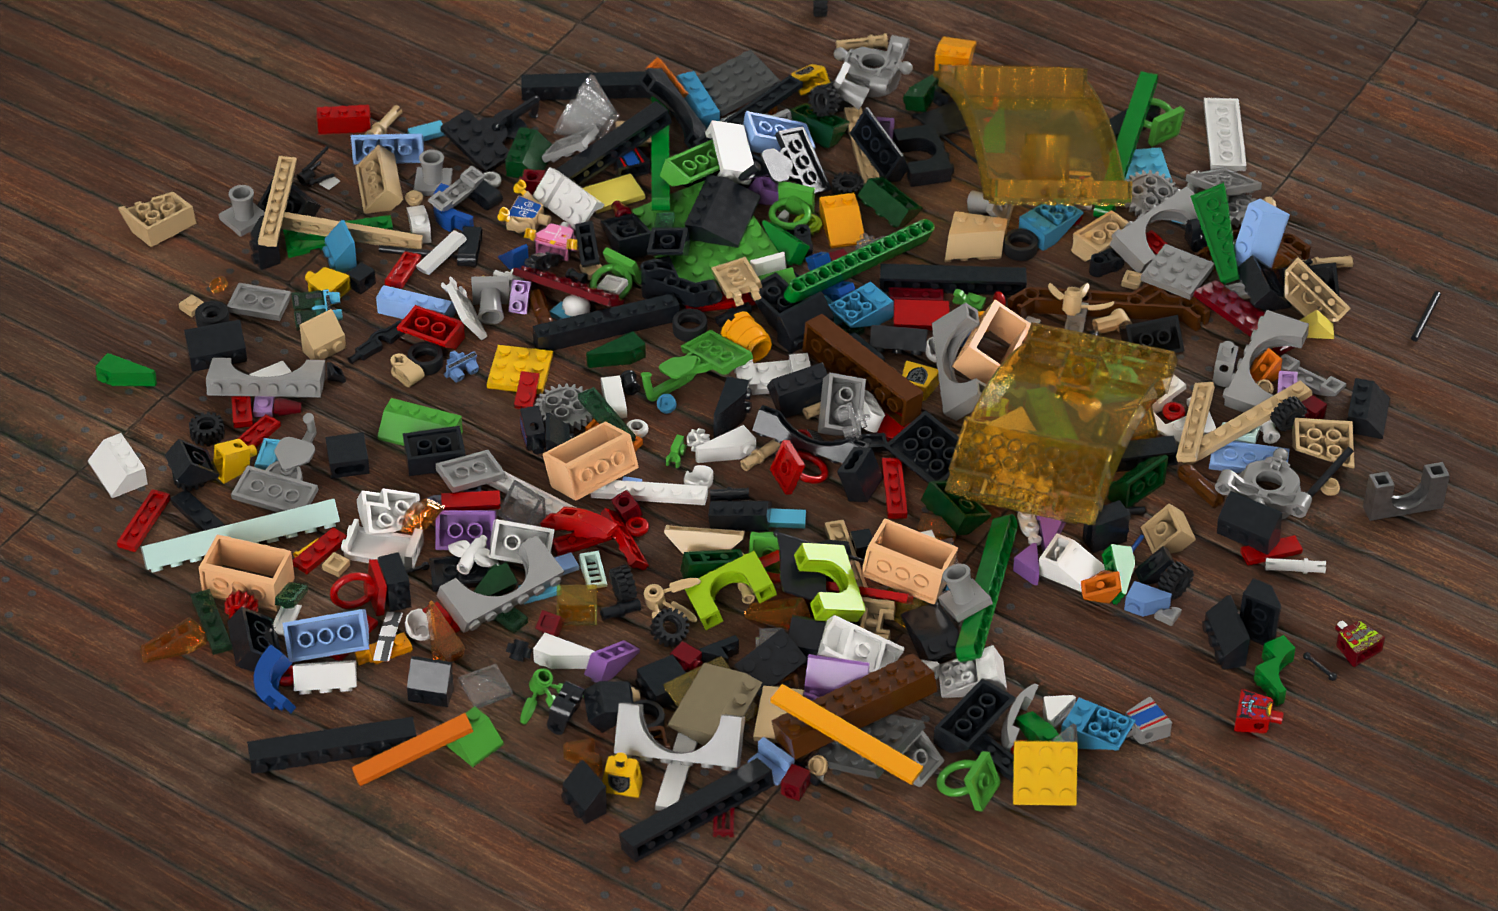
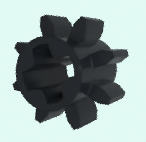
M514 639L513 643L508 642L506 652L510 653V659L524 662L525 658L530 659L532 649L528 648V642Z

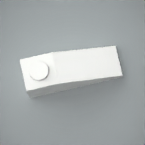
M425 206L406 207L411 234L423 235L422 244L431 243V229Z
M742 425L697 446L696 462L704 463L742 459L749 456L756 449V438Z
M544 633L533 648L534 662L551 669H586L591 653L595 652L548 633Z

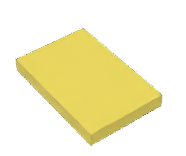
M631 173L582 188L605 204L603 208L595 211L596 214L611 210L612 203L616 200H619L624 205H628L645 199V193Z

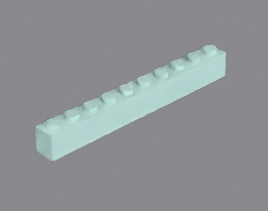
M329 499L141 546L146 570L151 569V572L163 570L165 565L170 564L172 568L183 565L182 561L190 559V563L202 560L201 556L206 555L216 535L228 536L257 544L264 540H267V543L279 541L278 537L286 535V539L298 536L297 532L305 530V534L316 532V527L324 526V529L335 527V523L340 522L335 499Z

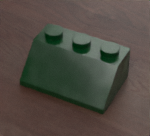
M807 103L790 109L792 121L806 123L813 142L819 143L824 148H830L838 144L850 124V121L836 115L816 116L817 114L813 113L814 109H810L812 105Z
M520 127L505 160L506 176L520 179V176H523L524 169L545 170L548 162L544 163L541 156L552 144L537 130Z
M884 177L869 178L858 194L863 204L868 207L871 206L875 209L877 215L885 217L889 220L888 223L895 228L905 227L923 209Z
M1161 455L1149 458L1139 463L1130 472H1126L1117 481H1113L1109 485L1108 499L1111 502L1120 500L1124 507L1128 508L1164 485L1168 456Z
M957 480L930 481L921 498L926 508L932 511L938 517V520L956 536L970 534L991 517V514Z

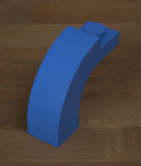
M441 183L434 194L439 190L443 192L449 186ZM433 206L436 222L449 232H452L455 228L463 231V226H474L472 215L457 211L454 208L441 212Z
M818 252L806 257L809 271L831 262L829 253ZM842 281L821 292L832 301H836L855 290L852 282Z
M270 645L256 665L254 687L258 696L272 710L277 707L281 711L286 709L289 713H292L296 706L279 692L280 679L292 662L282 652Z

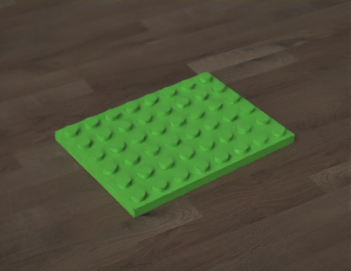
M705 181L670 194V211H652V202L631 211L650 231L652 228L685 227L684 224ZM753 215L738 248L690 240L688 256H670L680 278L696 283L706 280L716 281L712 274V267L746 257L750 263V260L779 252Z

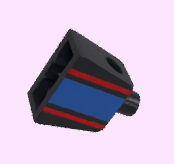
M638 146L613 163L617 177L630 173L633 178L650 174V160Z
M539 405L520 409V431L527 451L532 450L533 454L536 455L543 453L545 448V429Z

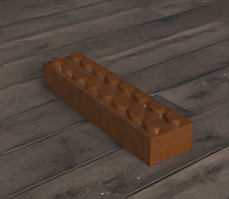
M820 314L805 322L802 351L808 353L816 362H823L825 369L830 373L866 379L865 390L874 396L882 411L901 426L905 427L921 414L924 392L825 315Z
M912 653L822 697H818L812 702L860 729L937 692L934 671ZM789 713L782 714L771 720L776 741L795 760L835 741Z

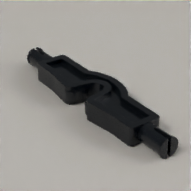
M539 252L531 254L530 258H526L525 265L546 272L551 267H557L558 263H562L564 257L554 252Z
M397 321L386 329L374 332L368 341L355 348V354L347 358L348 362L353 364L359 359L364 361L382 351L383 344L380 341L392 344L406 334L397 330V326L401 321Z

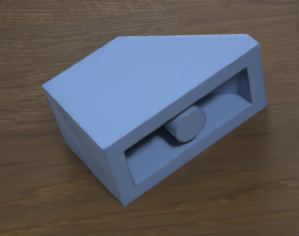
M1134 581L1126 596L1124 610L1142 617L1155 614L1159 609L1170 608L1172 594Z

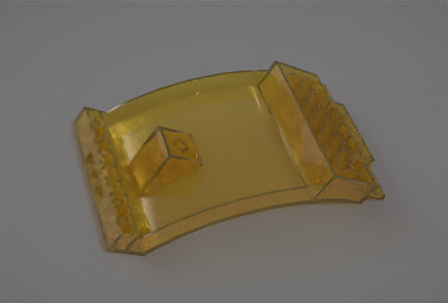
M939 64V71L934 72V77L939 78L938 86L949 93L963 115L976 154L983 199L989 200V204L1005 205L1006 202V204L1012 205L1046 204L1057 206V204H1061L1064 206H1074L1076 204L1080 206H1125V203H1131L1132 181L1124 180L1116 139L1103 104L1092 85L1087 81L1088 68Z
M1031 322L1025 343L1017 347L1002 362L986 385L971 416L965 417L949 466L950 475L945 492L964 496L966 500L1068 523L1077 524V522L1094 526L1098 511L1102 510L1113 477L1131 437L1149 408L1160 397L1168 394L1178 361L1175 352Z

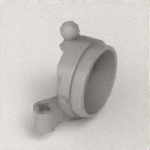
M891 36L887 52L867 47H859L855 50L851 48L849 51L838 47L834 51L835 59L838 61L844 60V62L850 64L845 79L860 86L870 88L866 97H881L890 94L897 88L901 79V73L908 75L913 70L910 62H902L908 51L910 39L901 36ZM865 66H880V67L874 69V68H868V67H865Z
M1283 448L1276 449L1273 457L1270 456L1266 457L1265 460L1249 463L1239 475L1228 469L1221 471L1215 484L1216 491L1222 495L1228 496L1233 491L1281 511L1282 520L1290 515L1298 518L1306 516L1312 502V498L1308 493L1301 492L1300 479L1296 472L1290 468V464L1286 462L1288 452ZM1267 481L1276 483L1281 487L1276 490H1265L1259 487L1256 482Z

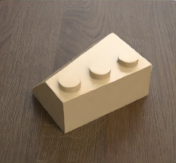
M174 192L153 197L150 202H136L133 207H119V211L132 233L151 247L196 224L193 206Z
M955 211L948 236L945 262H951V259L968 261V258H978L979 260L1001 259L1004 237L1007 234L1008 219Z
M1295 418L1292 429V447L1296 451L1334 463L1347 447L1352 448L1354 451L1352 421ZM1354 452L1342 466L1354 469Z

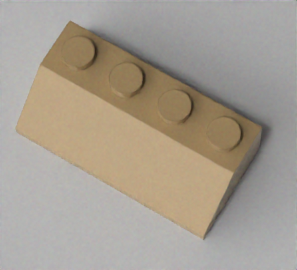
M378 144L355 166L363 211L366 214L392 211L403 200L395 155Z

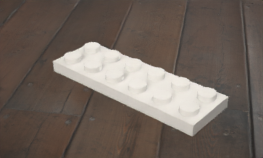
M1204 98L1203 105L1210 170L1226 168L1231 171H1246L1239 99Z

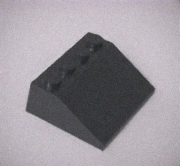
M707 175L684 224L685 227H688L690 240L738 248L761 199V195L725 177Z
M926 410L884 445L888 452L928 484L930 481H958L967 477L981 465L978 452Z

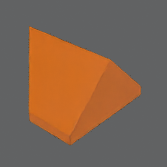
M1270 348L1256 357L1250 369L1255 383L1263 379L1270 382L1277 380L1279 371H1281L1282 358Z
M1104 569L1091 578L1082 580L1083 599L1109 604L1122 591L1119 571L1114 572Z

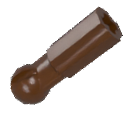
M541 289L532 290L529 301L534 316L537 318V325L555 321L550 315V308L544 291Z
M1185 463L1178 467L1177 476L1179 479L1189 485L1213 508L1220 506L1224 502L1226 495L1218 493L1215 486L1202 476L1193 465Z

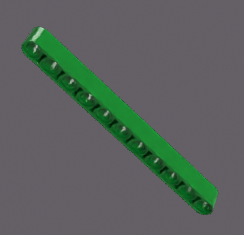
M1143 71L1139 74L1094 207L1093 217L1099 218L1111 210L1115 212L1122 191V185L1125 182L1157 86L1158 74Z
M651 96V104H652L653 102L657 101V102H659L662 106H664V105H663L660 101H658L655 97ZM668 125L651 137L652 211H670V184L660 177L665 159L669 158Z
M928 219L920 220L790 281L784 292V298L790 303H797L928 241L935 226Z
M1014 514L993 518L975 581L991 597L993 604L964 619L956 645V656L961 663L982 657L1018 528Z

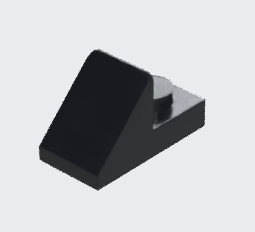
M1162 546L1134 571L1140 583L1145 585L1158 583L1161 581L1159 580L1160 577L1164 575L1163 572L1174 561L1168 548Z
M736 635L700 648L699 651L702 652L703 664L706 663L729 669L728 658L739 654V639Z

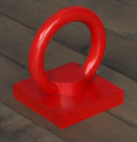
M790 440L782 441L770 467L771 473L785 495H792L798 480L818 484L824 482L829 474L826 464L820 458L808 452L796 451ZM802 459L814 463L820 469L821 474L819 476H810L802 473L805 467Z
M377 559L369 560L368 574L361 572L350 573L342 576L332 585L330 599L334 605L343 609H354L365 605L371 600L376 616L384 615L387 585ZM356 580L364 581L365 595L353 601H344L338 597L339 589L346 583Z

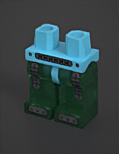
M329 289L304 293L292 292L296 331L300 330V324L330 310L331 304L340 303L339 292H329ZM342 309L333 310L337 320H343Z

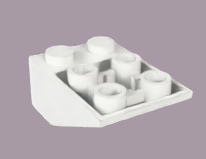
M1056 533L1039 558V575L1082 592V580L1089 579L1105 569L1104 564L1075 540Z
M992 645L984 648L982 657L979 659L961 663L957 658L941 664L939 668L941 697H964L982 678L1004 691L1007 690L1003 658Z

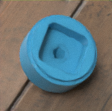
M663 394L657 399V407L662 413L668 414L675 410L677 404L672 395Z

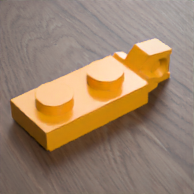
M404 632L395 635L390 659L412 651V644ZM377 642L370 644L367 650L355 652L356 662L359 666L368 662H374L375 665L384 662L373 660Z

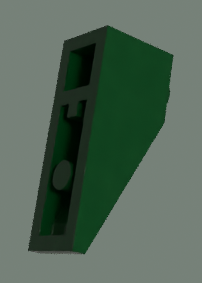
M941 71L933 73L908 89L903 96L906 111L926 112L934 100V90L942 85Z
M634 331L586 352L587 367L630 365L646 358V344Z
M740 549L684 552L680 571L684 579L700 578L742 557L743 554Z
M507 562L501 565L498 563L489 568V571L473 592L485 596H502L515 590L518 581Z

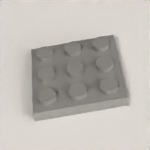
M1226 168L1192 173L1186 176V182L1193 184L1194 187L1204 188L1205 190L1224 183L1227 197L1228 195L1253 193L1256 190H1261L1262 187L1261 182Z
M1165 244L1141 274L1140 280L1190 300L1195 290L1201 286L1214 269V263Z

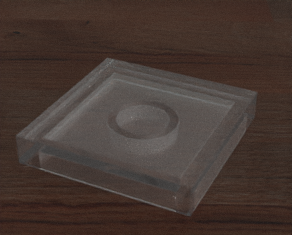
M497 664L459 677V683L473 707L481 708L513 696V691Z

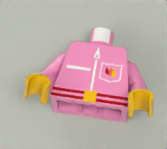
M562 222L561 225L549 224L545 229L537 233L534 229H525L524 238H529L535 242L536 254L539 252H554L562 255L564 261H568L571 251L579 250L577 237L574 236V230L567 222Z

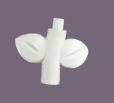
M485 535L475 538L471 544L466 540H461L448 545L450 553L461 557L457 565V570L460 573L468 574L474 562L482 567H492L499 563L498 560L489 558L490 550L486 548L487 537Z

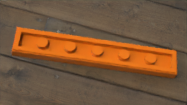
M466 713L376 755L352 767L358 784L362 786L474 731Z

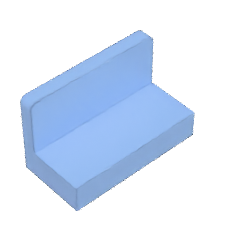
M765 737L758 741V752L747 761L749 763L756 758L760 759L772 770L773 782L777 786L781 783L791 764H794L793 757Z

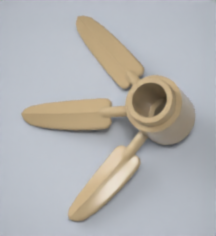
M1085 283L1081 288L1068 287L1064 294L1053 284H1048L1050 292L1057 299H1063L1062 310L1070 316L1080 313L1081 308H1087L1090 311L1102 310L1114 304L1113 301L1098 305H1081L1082 298L1089 290L1088 283Z
M687 578L670 583V587L664 590L657 584L647 586L644 590V598L647 607L655 611L652 612V619L661 612L659 610L665 605L668 608H672V611L675 608L678 609V614L683 612L684 615L682 617H687L688 621L697 622V617L684 606L676 602L667 603L664 593L669 591L674 593L701 583L700 579Z

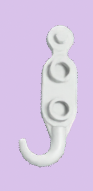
M1018 504L1017 520L1022 533L1028 537L1030 545L1032 543H1037V546L1040 545L1042 538L1038 535L1039 525L1035 515L1026 508V505Z

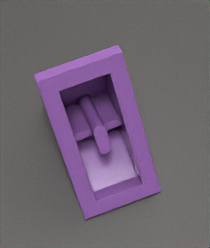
M1032 543L1015 556L1013 566L1015 573L1033 585H1038L1039 581L1037 543Z

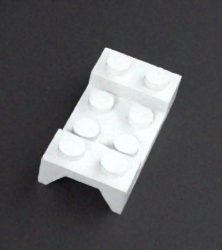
M550 167L532 195L534 199L565 220L574 229L575 224L588 222L593 212L603 208L605 205L562 173Z
M808 353L789 355V360L753 363L752 359L745 365L735 368L734 373H736L739 379L750 380L749 388H752V395L770 394L767 385L772 379L810 367L811 365Z
M834 615L826 622L817 655L870 663L869 673L897 661L903 653L904 647Z

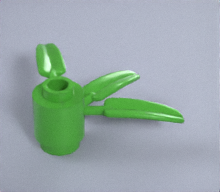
M538 669L529 681V688L533 692L532 698H527L520 717L522 724H527L537 706V701L535 700L537 695L546 693L548 696L546 703L551 708L556 696L551 695L548 689L550 687L555 688L559 694L563 686L562 683L558 685L552 684L553 676L547 669Z

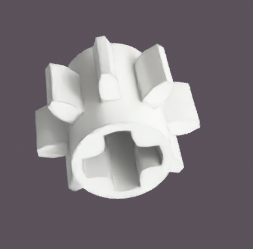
M692 429L687 435V446L692 447L691 451L696 452L697 446L710 441V435L705 434L704 429Z

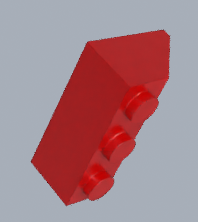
M370 106L317 107L318 135L361 133L371 130Z
M417 305L410 310L397 326L398 331L451 349H456L465 338L464 323L462 321Z

